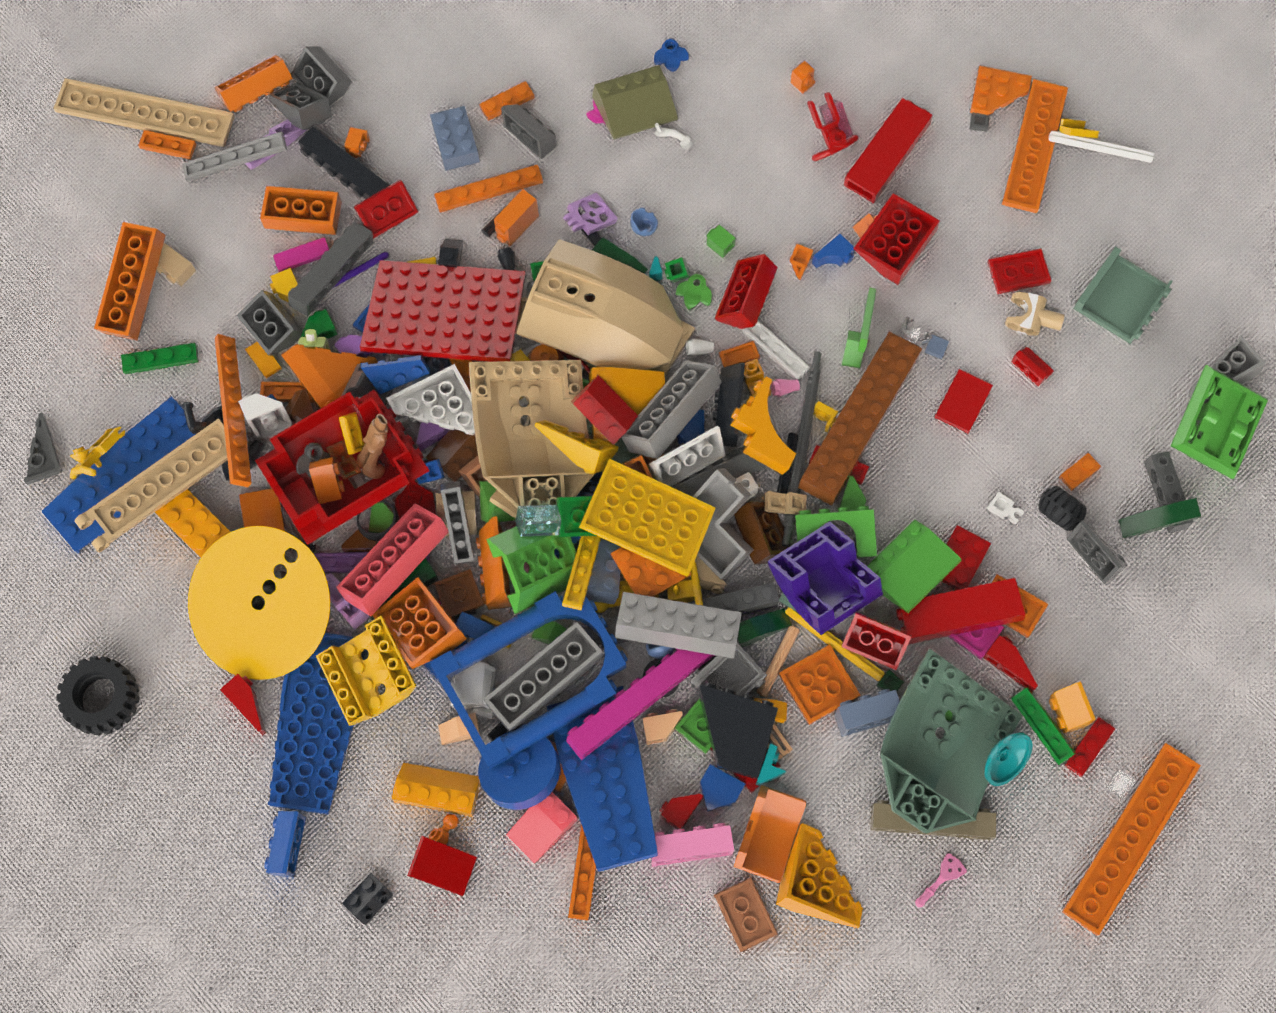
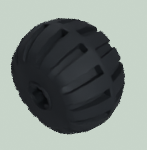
M1054 486L1045 491L1039 500L1038 506L1042 514L1066 531L1075 529L1085 519L1087 511L1083 503L1059 486Z

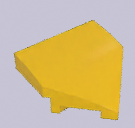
M1068 118L1061 119L1059 131L1066 135L1098 138L1099 131L1085 129L1086 121Z

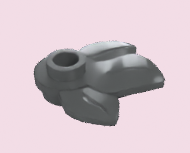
M309 443L305 447L304 454L297 461V473L303 474L306 472L311 478L309 471L310 462L331 458L329 453L324 452L318 443Z

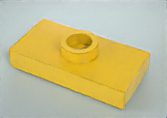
M356 412L339 417L348 455L360 452L364 446V441L362 440Z

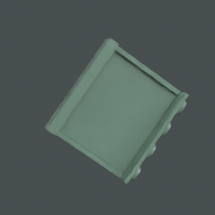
M1115 246L1073 309L1131 344L1134 338L1138 340L1144 332L1141 329L1142 326H1148L1153 316H1151V313L1153 311L1157 312L1163 303L1160 300L1162 297L1167 298L1172 290L1170 285L1173 281L1170 280L1166 284L1121 257L1119 254L1122 250Z

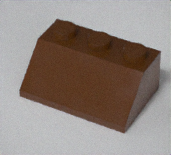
M456 429L449 430L425 458L428 461L439 459L444 475L452 482H455L461 476L458 471L478 456L475 434H465L464 431Z
M749 502L734 514L743 540L753 549L750 558L754 565L767 564L768 560L790 547L782 546L783 525L778 513L764 511L765 502Z

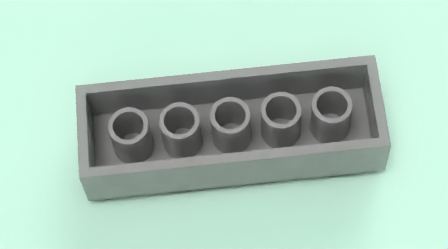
M685 360L622 436L628 451L658 459L722 383L715 366Z
M623 592L615 638L734 659L741 612Z
M576 622L485 697L484 702L511 733L603 658V651Z

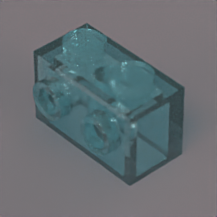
M557 505L518 506L515 520L520 537L559 535L562 521Z

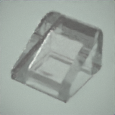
M1118 769L1106 788L1124 799L1137 780L1121 769Z

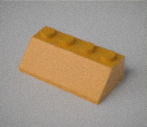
M403 762L395 781L391 799L395 803L473 817L481 783L479 776Z

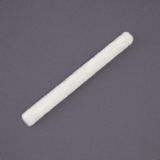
M1051 131L1049 134V141L1145 162H1152L1154 158V152L1085 137L1070 136L1057 131Z

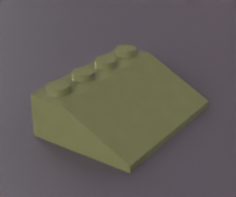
M659 65L594 84L592 98L613 140L654 128L656 123L660 126L678 120L667 80Z

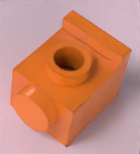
M806 61L802 62L792 71L790 83L803 94L816 82L813 78L815 69Z
M350 127L344 147L346 152L353 158L361 157L362 152L366 150L367 142H370L368 131Z

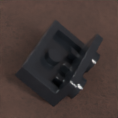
M370 873L342 904L361 923L366 925L388 902L393 893Z

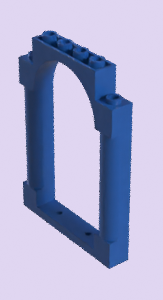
M555 591L537 601L534 606L453 652L450 650L429 662L489 770L615 698L617 687L612 679L608 681V678L624 670L628 659L622 650L619 652L616 644L618 642L614 635L608 634L606 630L608 626L604 618H599L595 612L598 609L593 600L589 601L585 597L582 611L568 607L565 608L562 606L563 596H558ZM571 619L589 626L600 638L605 653L604 664L597 678L585 687L584 691L504 737H499L485 745L448 679L554 620Z

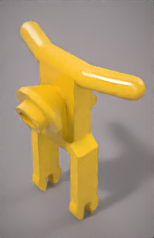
M116 427L114 430L112 428L107 429L89 449H84V446L72 450L74 454L70 455L71 458L79 463L71 469L70 478L75 480L78 474L82 473L96 476L97 471L89 467L93 464L99 468L102 466L99 458L125 435V430L119 434L118 431L122 427Z
M694 561L690 571L692 574L691 580L681 581L667 589L668 600L688 603L695 599L696 605L703 606L696 561Z

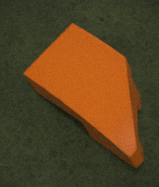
M796 244L790 258V263L797 279L801 281L814 250Z

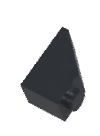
M444 239L440 247L439 266H460L463 240Z

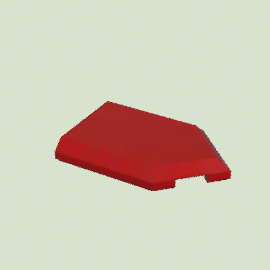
M415 481L407 484L406 488L395 499L399 520L414 504L436 515L433 493Z

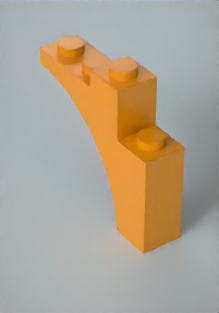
M765 376L762 381L758 380L753 388L755 393L749 397L746 404H743L740 408L736 407L731 415V418H733L731 426L748 435L743 443L745 445L743 453L783 475L789 470L796 453L780 439L771 423L768 411V392L772 379Z

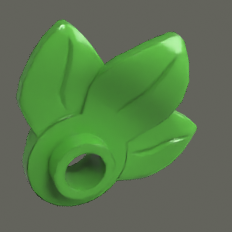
M700 274L692 275L688 281L681 282L676 289V295L684 296V303L688 310L694 308L699 302L706 306H709L711 303V290L706 286V280ZM695 280H699L700 285L695 286L693 282Z

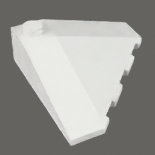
M455 364L386 398L397 416L411 417L416 421L427 424L430 422L442 428L464 431L465 434L469 435L475 434L471 392Z

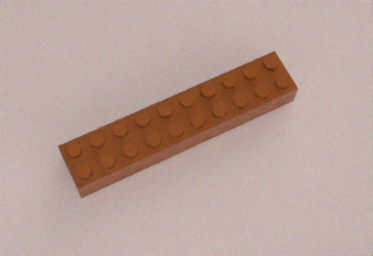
M890 331L888 332L803 474L799 489L831 506L834 504L918 361L923 348Z

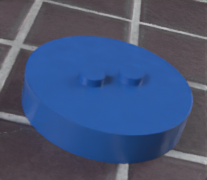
M507 732V733H505V734H503V735H501V736H499V737L502 738V737H504L505 735L509 734L510 732ZM544 738L490 770L483 757H481L478 775L482 788L495 804L510 810H522L539 804L551 794L559 780L561 764L555 748L547 738Z

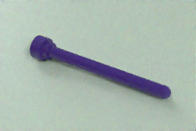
M385 251L348 271L333 288L375 266L380 260L389 258V253Z

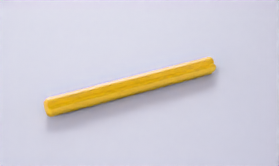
M789 607L786 609V615L827 645H831L835 651L879 682L885 675L883 670L865 657L842 648L843 641L831 632L827 631L820 635L799 613Z

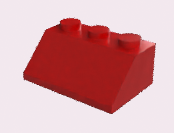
M599 375L571 401L613 445L628 431L638 417Z
M856 612L841 647L897 670L912 635Z

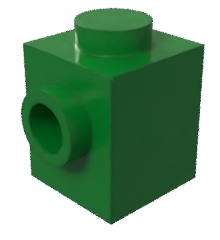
M681 257L665 263V275L671 282L675 283L691 277L684 258Z

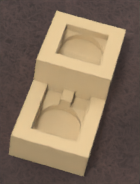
M767 491L765 493L764 511L781 514H799V511L806 510L807 495Z

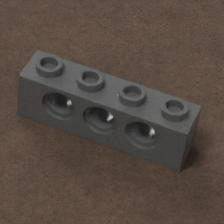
M1169 451L1150 455L1144 464L1159 507L1186 500ZM1189 520L1181 522L1182 524L1167 527L1168 533L1188 529L1194 521Z
M460 481L441 484V496L454 563L474 561Z

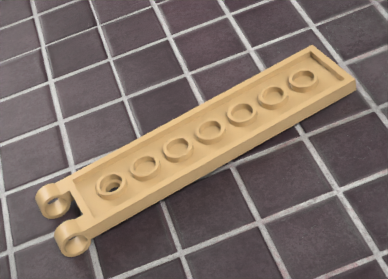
M217 419L89 510L80 514L74 522L81 530L89 527L96 519L105 531L104 534L94 539L91 543L96 551L101 552L108 548L117 538L227 461L224 425ZM117 511L121 512L119 518L114 517V513Z

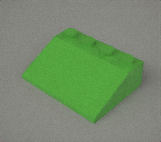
M914 520L867 567L881 578L883 596L909 613L962 559L928 527Z

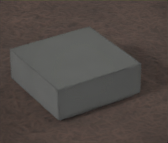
M971 113L969 129L987 132L990 115Z

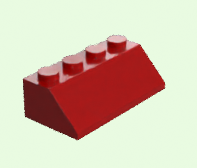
M765 254L737 261L714 318L716 321L740 329L756 325L778 268Z

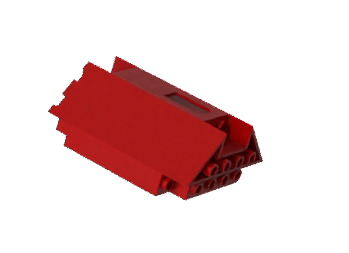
M375 390L361 398L357 396L354 398L350 392L339 397L270 438L269 440L275 449L255 460L307 545L430 471L422 460L424 456L419 448L415 449L412 446L415 443L411 436L404 434V431H406L400 421H395V413L391 407L387 409ZM356 412L362 438H365L372 420L376 418L377 414H382L387 420L389 429L387 441L378 461L384 463L385 474L382 478L371 479L355 489L347 477L363 468L356 464L357 456L360 452L348 455L339 417ZM309 443H318L324 452L329 453L330 457H333L334 463H338L340 469L338 478L339 481H343L345 487L342 499L319 504L312 479L306 472L303 474L297 473V461L304 454L305 447Z

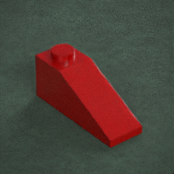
M999 635L983 658L1024 688L1029 687L1033 692L1038 685L1018 649L1009 638Z
M236 674L220 691L261 735H264L266 732L256 693L251 688L253 683L246 675L242 678L239 674Z

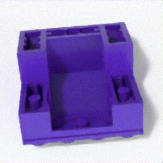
M831 522L826 523L768 560L771 572L788 601L800 616L820 635L883 595L881 578L857 559L854 541Z

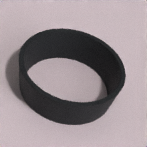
M384 499L379 502L390 505L394 515L392 524L381 533L367 532L359 523L361 513L357 515V527L360 533L369 540L380 541L399 521V514L396 508Z

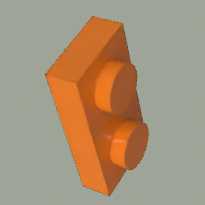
M1087 453L1063 472L1059 478L1073 491L1097 472L1101 466Z

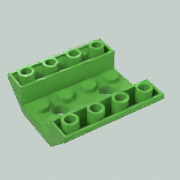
M545 513L486 539L493 558L502 556L515 592L508 595L514 614L535 605L537 601L555 591L558 594L566 590L576 551L571 537H559L558 520L551 513ZM555 549L559 551V558H556L554 555ZM525 562L529 565V572L524 570Z

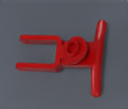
M830 92L824 93L833 120L824 125L820 121L814 102L811 100L807 102L815 126L821 130L828 147L827 150L814 154L812 156L813 161L831 156L858 140V135L856 134L846 139V134L839 129L840 117Z

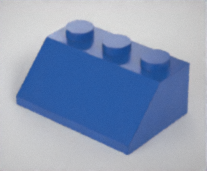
M279 811L278 816L274 817V836L270 837V855L266 857L264 868L267 869L266 873L294 878L306 817L300 812Z

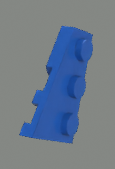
M421 355L398 358L397 361L390 362L381 360L375 364L361 363V369L379 394L430 374V368Z

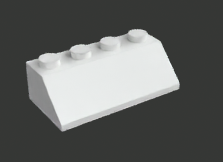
M720 427L712 428L647 465L653 479L671 487L725 457Z

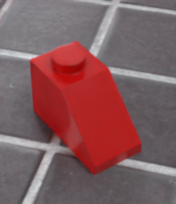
M694 794L672 798L670 802L665 801L659 810L662 812L660 818L675 829H682L703 800V795Z

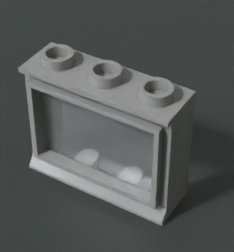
M737 643L734 659L716 656L690 681L697 689L700 684L704 685L707 682L716 685L718 690L730 689L735 691V695L743 697V694L750 696L749 692L754 687L758 689L765 683L764 678L767 675Z

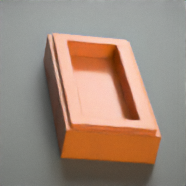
M754 341L719 352L723 367L760 359Z

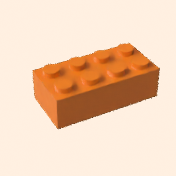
M266 186L260 219L265 229L336 235L342 202L338 192Z

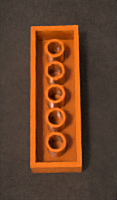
M126 222L122 223L94 329L104 334L138 341L166 236L164 233L156 228Z

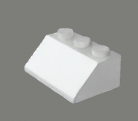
M257 393L247 395L238 401L248 424L258 440H262L293 425L280 401Z

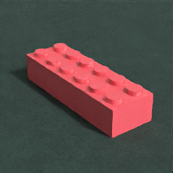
M414 504L336 587L345 601L372 616L449 533L443 520L423 507Z

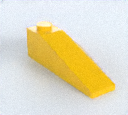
M547 420L535 423V427L588 474L603 471L609 458L612 459L619 448L599 438L595 440L585 438V433L568 432L569 429L567 427Z

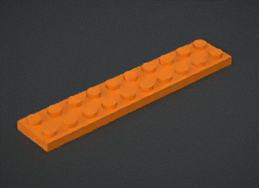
M1163 744L1062 910V913L1096 936L1100 935L1199 770L1200 764L1169 744Z

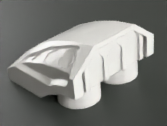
M478 662L455 675L453 689L463 706L483 707L490 710L485 704L484 698L494 691L496 668L487 663Z

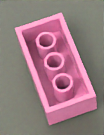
M725 823L714 824L713 828L705 829V826H697L688 832H685V829L673 830L672 834L667 835L664 832H656L654 834L658 856L652 857L651 863L652 867L733 855L734 846L730 825L726 826Z

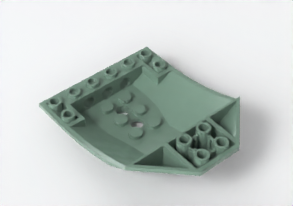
M931 649L926 653L904 692L886 731L880 751L892 811L923 833H930L977 820L976 816L988 785L984 772L987 757L995 744L1006 736L1013 734L1023 716ZM948 710L952 713V719L949 722L945 719V713ZM939 727L944 730V736L941 739H938L935 734L936 729Z

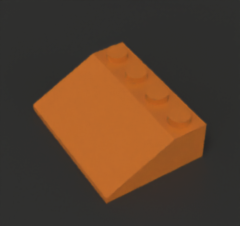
M497 516L492 517L479 530V537L476 538L477 548L481 549L478 563L479 567L483 568V574H480L481 586L485 588V593H482V600L488 610L512 607L508 598L510 594L509 575L502 556L493 558L486 540L503 532Z
M418 577L372 615L374 619L383 616L401 655L412 669L432 661L450 650L453 651L467 639L431 591Z

